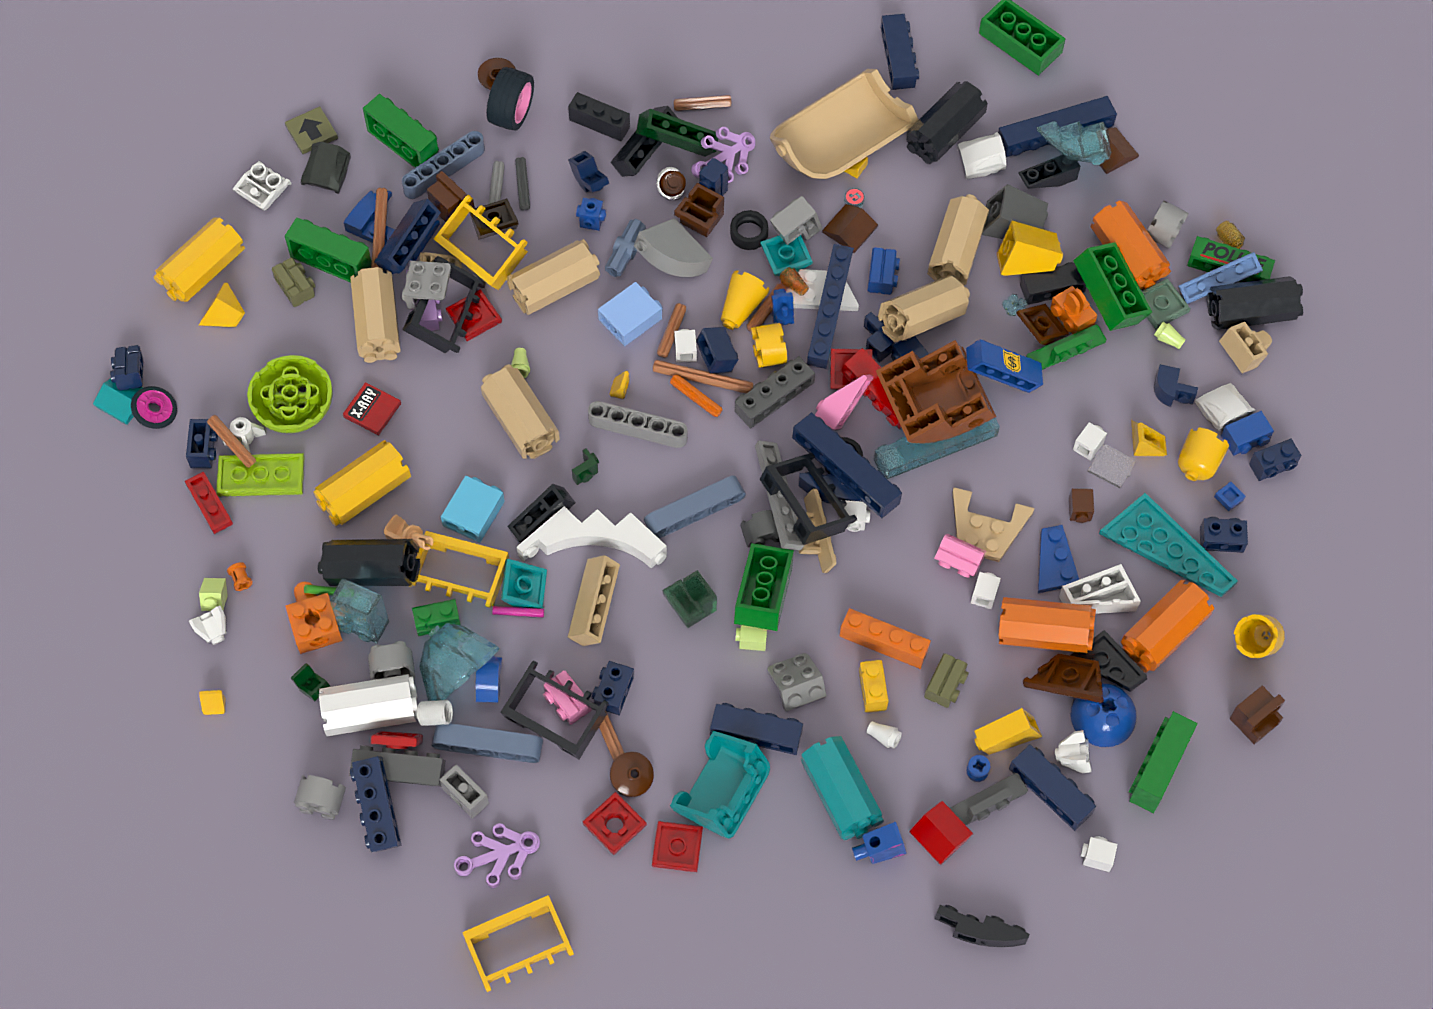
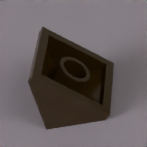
M507 198L483 205L485 211L482 216L490 222L494 217L499 218L500 222L496 227L502 232H507L510 228L512 230L517 229L519 223ZM469 212L478 240L497 235L493 229Z

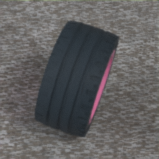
M503 67L499 71L493 82L487 102L486 116L489 123L514 131L521 127L532 102L534 92V78L532 75L508 67Z

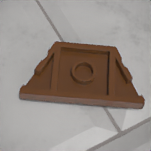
M1058 653L1048 663L1040 666L1037 669L1038 673L1032 678L1026 677L1023 679V685L1026 688L1099 703L1104 701L1099 661Z

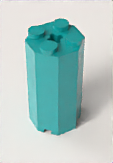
M842 736L829 737L825 739L826 744L815 743L801 754V762L840 838L848 840L856 836L857 839L863 838L862 835L868 833L870 828L879 826L884 822L882 812Z

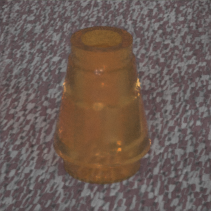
M787 267L779 276L782 285L800 296L806 294L809 289L794 268Z

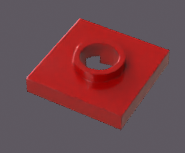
M379 731L371 736V744L386 745V748L408 749V746L417 747L423 743V735L419 733Z
M617 792L613 793L582 821L583 825L613 855L647 826V823ZM612 818H618L623 823L622 829L617 831V833H612L607 829V822Z

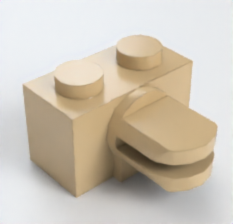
M1242 322L1230 327L1219 342L1243 374L1257 368L1268 355L1266 350L1271 345L1272 338L1264 330L1258 332L1251 331L1246 322Z

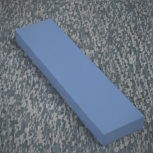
M1255 252L1185 282L1179 285L1178 288L1184 301L1190 304L1212 292L1210 290L1212 286L1234 284L1263 270Z

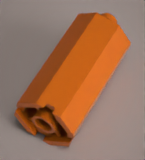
M1119 200L1115 202L1117 206H1105L1093 217L1094 224H1091L1090 227L1103 245L1116 242L1139 288L1147 289L1155 285L1160 278L1170 274V263L1129 204Z
M1181 579L1123 636L1121 640L1122 649L1137 663L1144 673H1147L1149 670L1155 671L1211 616L1214 606L1213 604L1208 605V595L1195 583L1189 582L1184 584L1185 580Z
M1003 597L1001 606L1003 612L1000 614L999 644L1087 653L1088 650L1092 651L1096 609H1092V606Z

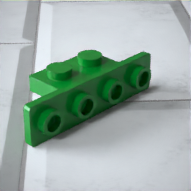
M1096 324L1030 352L1026 357L1040 362L1042 370L1104 344L1107 339Z

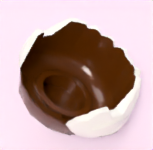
M666 167L658 174V179H656L657 190L667 199H678L684 193L686 179L677 168Z

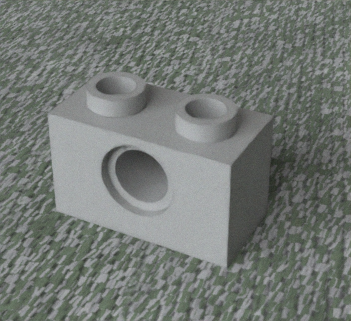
M457 765L439 779L442 789L472 819L489 804L487 794Z

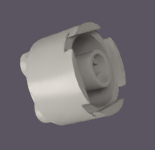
M1163 200L1147 232L1155 242L1170 248L1189 213Z
M397 641L389 645H374L371 647V652L368 655L371 680L407 674L415 679L412 650L406 646L405 642Z
M302 775L294 800L295 806L300 808L299 811L312 815L313 811L322 813L321 817L334 820L335 815L339 813L346 787L340 783L338 787H335L332 784L333 781L312 775H308L306 778Z

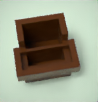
M441 171L436 175L437 182L427 189V194L430 202L441 212L439 216L447 222L467 194ZM474 199L469 203L473 208H475Z
M696 183L689 192L688 198L684 197L674 210V215L680 218V223L708 237L724 215V197Z
M1262 685L1236 706L1230 720L1255 745L1282 721L1283 717L1278 710L1284 704L1285 699L1280 694L1274 698Z

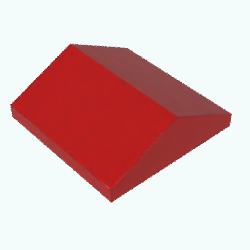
M831 349V390H840L852 383L844 377L842 369L844 364L861 349ZM864 349L872 357V349Z
M943 801L925 813L909 831L940 865L973 835L971 830Z

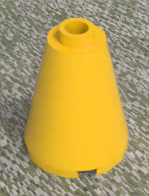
M738 270L733 271L720 318L723 322L722 325L730 330L738 329L769 293V287L765 289L762 280L746 272L740 275Z

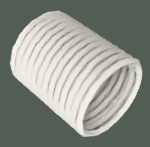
M448 700L421 701L418 704L417 719L422 726L450 724L453 711Z

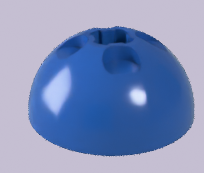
M1102 683L1103 703L1075 698L1071 706V722L1075 731L1084 730L1085 739H1088L1090 744L1099 747H1113L1123 743L1131 736L1136 725L1137 713L1131 697L1123 689L1112 684Z

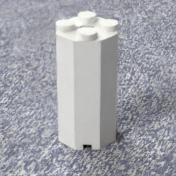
M409 674L319 689L321 716L326 721V724H323L326 736L416 722L417 689L413 676L409 677Z

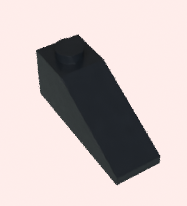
M552 484L507 527L519 542H523L561 508L565 507L569 510L576 502L564 487Z

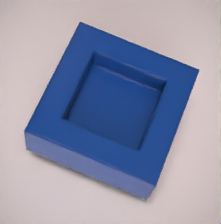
M1229 482L1216 492L1214 497L1230 511L1241 503L1246 496L1232 482Z

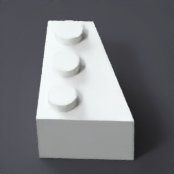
M1122 564L1064 585L1059 595L1062 603L1090 605L1092 609H1096V614L1136 612L1141 602Z

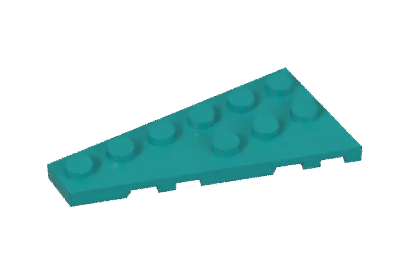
M1146 493L1099 532L1100 535L1220 597L1225 595L1238 582Z

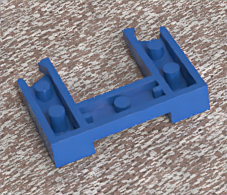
M369 191L343 222L345 231L373 243L376 193ZM387 191V192H388L387 202H388V200L390 199V197L392 196V192H391V191ZM436 220L415 254L411 257V261L417 260L439 227V220ZM386 226L385 244L395 231V229Z

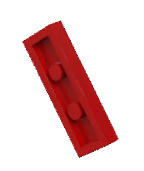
M204 471L185 481L187 488L213 534L233 525L231 518Z

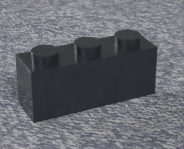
M579 92L575 94L568 106L570 121L622 142L630 129V113Z
M1073 262L1057 266L1054 271L1022 274L1020 282L1027 305L1052 300L1054 296L1071 286L1075 289L1078 288L1082 293L1087 288Z

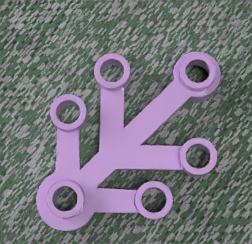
M721 127L716 130L717 138L720 140L727 139L736 144L728 146L715 141L712 136H706L702 138L701 145L705 149L711 148L721 152L713 158L720 162L725 160V165L728 166V183H730L734 179L732 167L735 153L740 151L739 161L735 166L736 173L742 175L748 172L747 156L748 152L752 151L755 147V138L749 132L737 135L729 132L727 127ZM721 130L724 131V136L721 135ZM706 139L709 140L710 145L706 144ZM710 160L706 162L699 161L693 164L692 174L696 178H700V167L707 166ZM740 165L743 166V171L740 170Z
M498 823L494 825L492 830L494 837L497 839L505 837L515 842L505 845L484 836L480 831H476L471 836L472 844L476 847L485 846L494 851L472 859L467 856L458 857L454 862L455 871L460 876H467L474 868L497 860L492 872L486 877L487 885L491 888H496L500 884V875L510 855L519 852L514 864L508 868L509 877L517 880L522 875L521 868L528 854L536 852L540 846V839L536 833L526 831L519 834ZM498 828L504 830L502 834H497L495 831ZM476 836H481L482 840L480 842H475L474 838ZM528 840L533 842L529 847L524 845ZM461 865H467V870H460ZM513 869H518L519 873L517 875H512L511 871ZM491 877H496L497 881L495 883H490L489 879Z

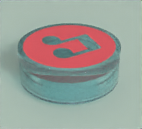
M849 189L845 193V204L860 208L864 204L865 195L860 189Z

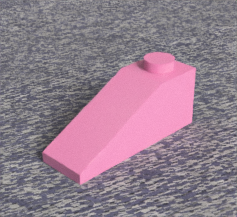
M863 375L821 400L816 407L817 412L815 416L820 417L833 430L841 429L872 381L873 376Z

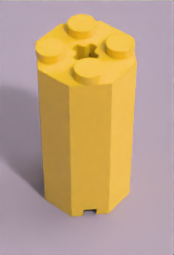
M220 217L212 218L155 270L156 275L153 276L155 281L168 290L166 293L173 301L178 299L181 302H188L245 249V246H240L243 243L242 238L232 226L221 224L224 220Z
M383 440L315 487L313 493L318 499L316 503L323 512L326 510L330 514L329 519L335 526L343 525L411 477L410 469L407 464L402 466L403 458L390 442Z

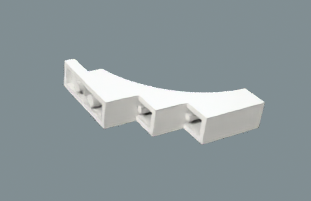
M565 507L561 508L517 546L518 557L523 561L535 556L539 548L546 555H550L566 548L586 545L605 546L624 551L643 561L650 568L656 564H661L667 555V546L632 513H629L615 526L597 509L581 523Z

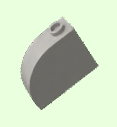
M675 218L640 231L634 244L638 252L654 267L679 277H695L706 273L713 259Z

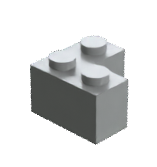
M803 196L792 200L789 206L782 211L776 212L770 219L773 228L787 245L800 235L807 241L823 229L817 213Z

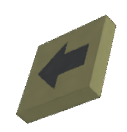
M320 106L285 122L287 130L302 155L312 150L313 143L320 141L329 143L338 139L337 133Z

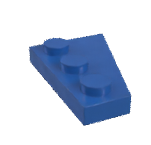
M1063 525L1041 529L1038 593L1062 589V586L1079 580Z

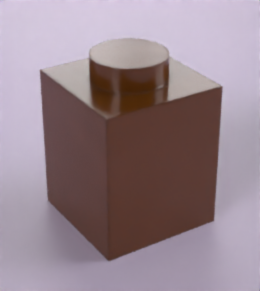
M1072 488L1069 495L1070 521L1078 523L1091 521L1094 514L1093 489Z

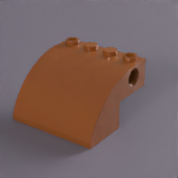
M956 340L921 359L911 351L876 370L909 443H931L946 440L968 432L997 417L977 374L968 370L967 354L964 347H961Z

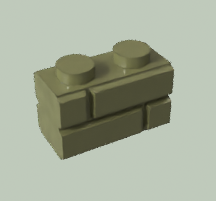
M289 258L283 261L282 264L280 263L272 267L274 279L293 307H297L304 301L314 298L313 289L315 284L311 277L306 278L304 275L306 273L300 262L296 263L293 258Z
M943 653L927 686L924 697L946 708L949 707L951 702L955 703L960 694L957 688L960 683H965L969 672L966 671L968 664Z

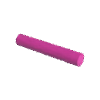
M493 606L492 615L544 617V609Z

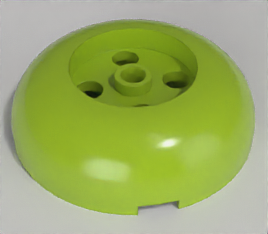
M297 355L278 357L267 362L264 368L253 375L247 392L250 409L262 425L279 433H298L310 429L323 419L330 408L333 395L331 380L325 369L323 370L322 367L316 364V361ZM300 387L306 388V391L303 393L298 390Z

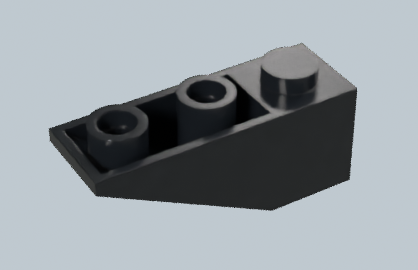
M1070 151L1022 170L1018 174L1028 189L1060 187L1077 180L1081 166Z

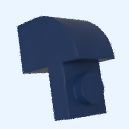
M583 151L568 159L577 182L586 193L589 191L592 193L600 191L609 184L607 176L598 170L594 157L588 152Z
M870 312L865 316L864 327L872 335L867 338L865 349H872V356L880 363L892 353L895 342L883 332L882 327L885 326L883 320L880 321L878 316Z
M1160 364L1154 382V393L1158 400L1170 407L1173 400L1182 404H1193L1198 387L1178 383L1180 368Z

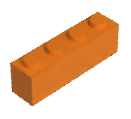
M849 608L844 618L839 636L921 669L931 643L929 639Z

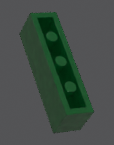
M648 109L639 114L637 134L704 157L717 151L711 148L705 149L701 145L702 138L706 136H712L718 142L716 132L653 109ZM706 139V144L710 145L709 140Z

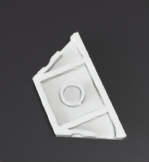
M800 269L786 293L792 292L794 308L819 309L827 275L826 270ZM846 282L840 310L858 311L859 304Z

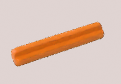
M675 374L672 377L670 384L712 416L718 417L723 410L721 406L681 376Z

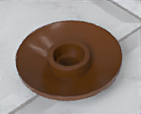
M491 58L480 65L478 80L483 87L491 90L496 76L503 67L516 68L507 59Z
M626 752L619 755L613 761L610 768V780L615 790L627 797L640 796L652 785L654 778L652 764L641 753ZM632 770H636V771H637V777H636V778H633V777L631 776V771H632Z

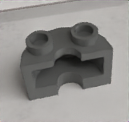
M771 510L754 513L751 520L747 522L743 520L740 525L747 548L751 546V543L764 545L766 540L780 542Z

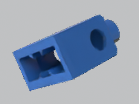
M896 822L862 835L864 844L852 847L856 861L870 857L872 864L907 854Z

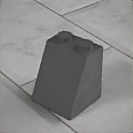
M1007 184L986 203L989 214L982 235L1003 239L1011 221L1044 229V223L1048 217V203Z

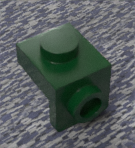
M587 448L582 450L585 462L572 469V479L576 485L588 482L593 475L598 473L599 460L593 452L590 454Z
M307 663L291 677L299 691L314 702L319 698V689L331 687Z

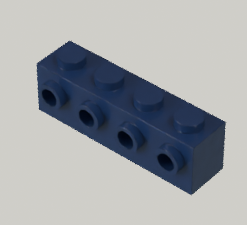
M429 199L413 202L375 259L374 263L384 273L387 274V271L392 272V274L401 273L430 228L434 225L441 212Z
M376 756L352 762L353 768H350V775L352 781H356L357 790L355 791V798L357 804H361L362 813H360V821L362 826L366 827L367 835L364 836L367 849L370 848L371 852H378L402 846L383 757Z

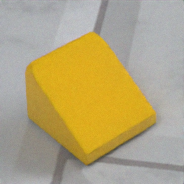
M865 157L844 172L858 178L868 165V157Z
M624 371L614 378L609 393L610 396L620 399L625 398L629 385L628 371Z
M221 690L199 692L204 715L225 713L226 698Z

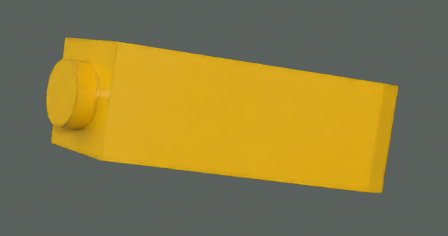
M1023 708L974 731L977 737L974 739L977 748L988 755L1042 737L1034 716Z

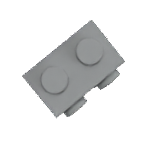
M410 262L409 271L406 274V285L402 292V299L406 302L408 309H415L418 299H445L451 272L449 263Z
M806 653L777 662L767 668L769 675L779 689L785 711L827 696L823 676Z

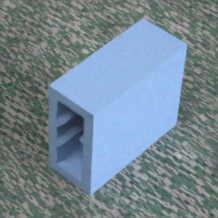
M634 282L598 309V320L626 346L662 320L663 308L659 301L653 300L649 296V292L645 287H640L637 282Z

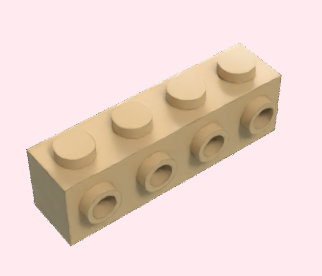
M605 555L587 559L568 638L582 646L601 643L620 567L619 563Z

